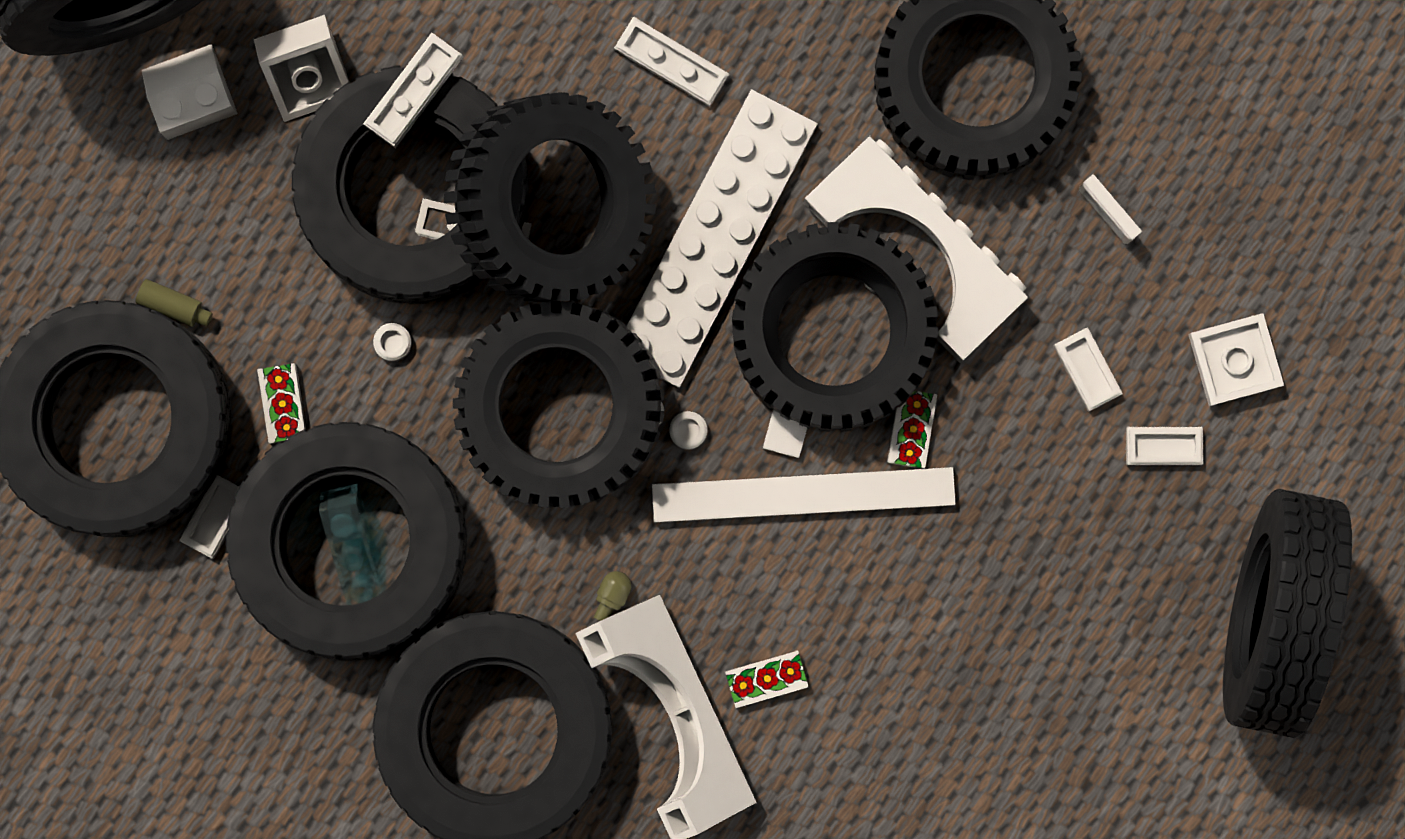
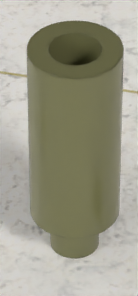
M149 279L143 281L137 293L136 304L156 310L171 319L191 327L196 322L207 327L213 316L212 312L202 309L203 303Z

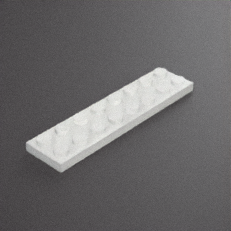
M752 89L627 325V328L632 333H636L642 340L641 344L645 350L650 351L653 357L651 361L654 368L659 370L661 379L677 388L681 387L818 124Z

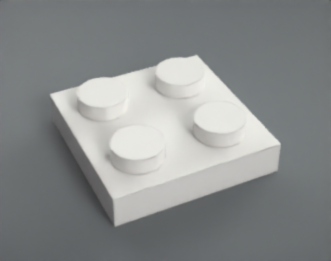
M1263 313L1188 334L1209 406L1284 386Z

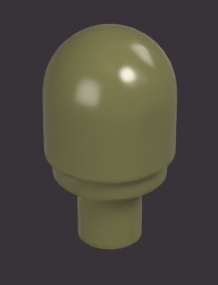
M613 571L603 578L596 593V600L600 604L594 615L595 619L599 621L611 616L614 609L620 611L621 606H624L632 587L631 581L625 573Z

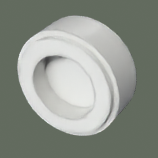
M388 323L376 331L373 345L377 354L383 359L399 361L410 352L412 339L409 332L402 325Z
M691 411L678 414L670 424L672 441L682 449L690 450L699 447L707 436L705 420L699 414Z

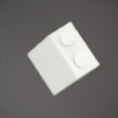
M325 15L254 39L259 64L284 122L315 112L326 99L330 100L334 96L333 93L349 82Z
M212 44L142 70L148 102L158 129L167 140L238 114Z

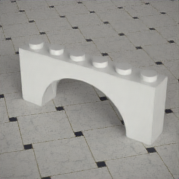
M869 136L805 197L804 205L826 227L828 222L840 223L849 217L865 213H884L897 216L919 227L936 243L948 264L953 286L950 312L944 325L938 331L937 340L961 363L1028 298L1023 292L1026 290V287L1013 273L1007 276L997 266L1000 261L989 248L983 246L980 249L970 239L973 236L972 231L961 220L957 219L954 222L944 212L947 207L937 195L932 192L927 195L918 186L921 182L919 177L909 167L901 168L892 159L895 154L881 139L875 142Z
M660 595L603 619L576 633L591 668L612 665L635 674L653 690L670 717L679 748V774L671 796L662 806L657 808L670 839H687L757 803Z

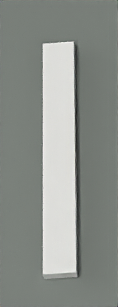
M953 467L652 484L654 523L955 505Z

